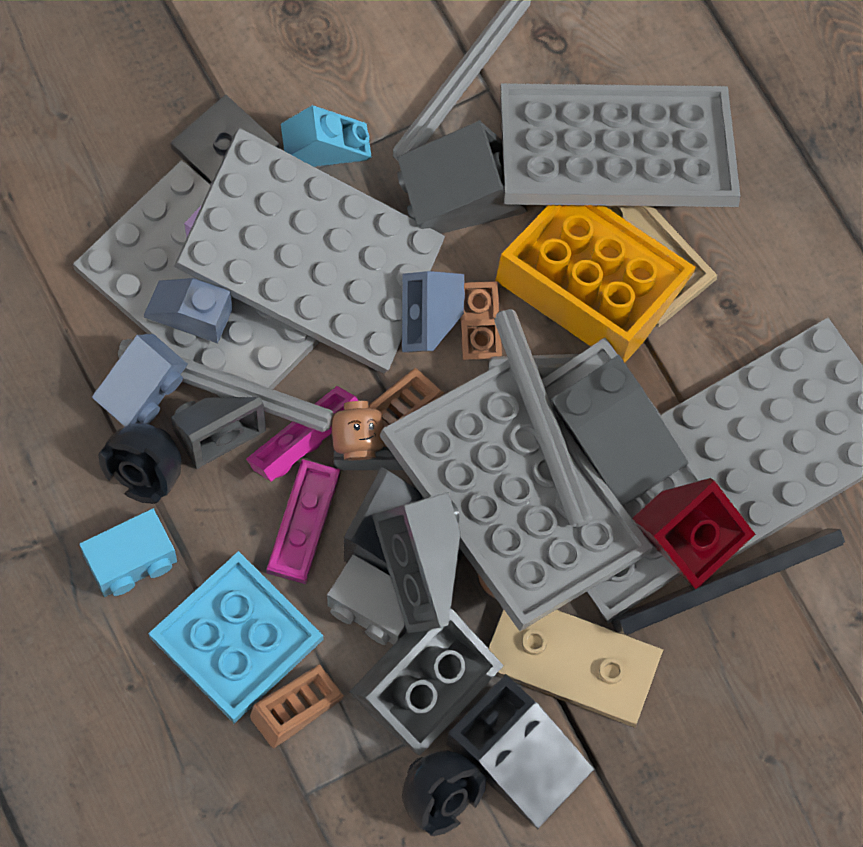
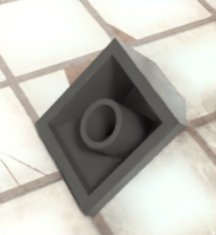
M260 397L204 398L197 403L196 401H190L180 406L176 410L175 415L171 417L173 431L196 469L266 431L264 403Z

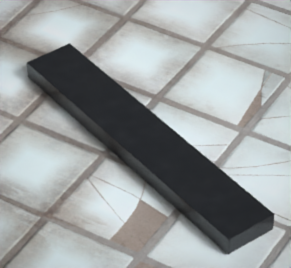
M827 528L711 576L697 589L690 585L629 610L612 619L611 622L614 630L620 634L629 635L840 547L845 543L841 529Z

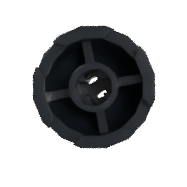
M135 423L119 429L109 438L98 454L99 466L105 477L110 481L114 476L122 485L129 488L124 494L141 503H158L162 497L169 494L181 474V454L175 442L165 430L148 424Z
M448 750L430 753L425 757L416 759L408 769L402 791L404 807L413 822L430 836L445 834L461 824L456 817L469 804L474 808L477 807L485 792L487 779L474 762L459 753Z

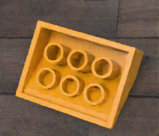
M548 205L501 254L495 281H498L500 285L589 346H593L603 338H606L615 352L626 362L646 340L695 272L696 267L604 205Z

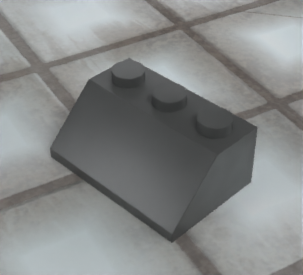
M450 608L448 626L420 632H406L349 692L378 723L417 755H421L504 665Z

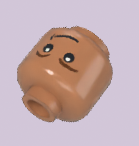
M352 401L344 403V410L333 415L331 425L333 449L337 453L343 454L344 460L347 461L376 458V452L380 451L385 445L380 437V433L384 428L382 413L376 409H369L368 401Z

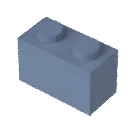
M136 335L92 398L125 427L135 423L149 424L160 411L158 405L164 396L171 394L182 382L183 376H181V373L188 363L156 335Z

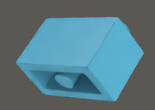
M154 508L80 543L82 554L104 597L110 594L114 596L122 595L133 589L135 582L147 576L151 578L159 577L171 570L172 564L177 562L175 549Z

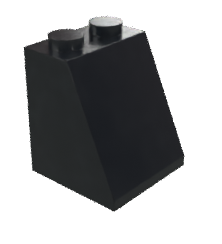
M381 467L344 536V562L348 563L352 555H355L390 576L372 514L424 499L419 490ZM458 547L457 559L461 560L464 553Z

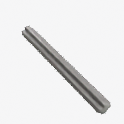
M531 0L505 1L393 148V157L397 161L398 156L425 145L531 5Z
M513 309L500 311L496 314L494 322L569 524L573 528L585 526L590 523L593 515L517 313Z
M132 339L123 340L120 343L119 358L131 344ZM181 357L188 363L181 373V376H183L182 382L223 397H260L264 403L265 412L321 432L329 430L332 425L334 413L329 409Z

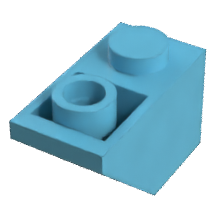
M314 105L281 123L284 151L313 167L366 161L372 158L367 123Z

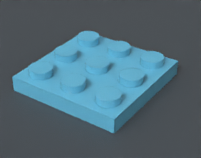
M239 551L148 633L150 639L233 723H236L324 640L323 634Z

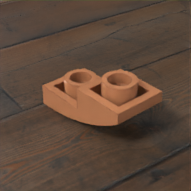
M498 281L464 283V314L460 317L462 360H480L502 356L501 338L494 322L496 314L499 312Z

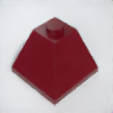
M712 478L663 490L631 518L650 543L695 589L756 535Z

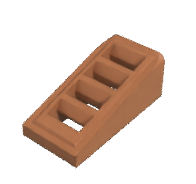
M414 368L369 404L368 408L379 410L382 413L385 428L398 421L386 410L387 408H390L401 419L443 396L444 392L417 368ZM412 386L424 399L420 400L408 388ZM401 397L412 409H408L398 398Z
M319 664L254 704L250 719L269 745L275 748L341 701L344 695ZM313 682L325 698L319 700L308 685ZM299 692L310 707L306 709L295 694ZM284 702L287 703L296 715L295 717L291 718L283 708L282 704Z

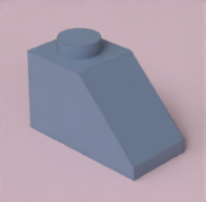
M433 271L403 274L402 352L433 351L464 314V274Z
M195 278L159 280L144 313V318L218 344L233 310L231 292Z

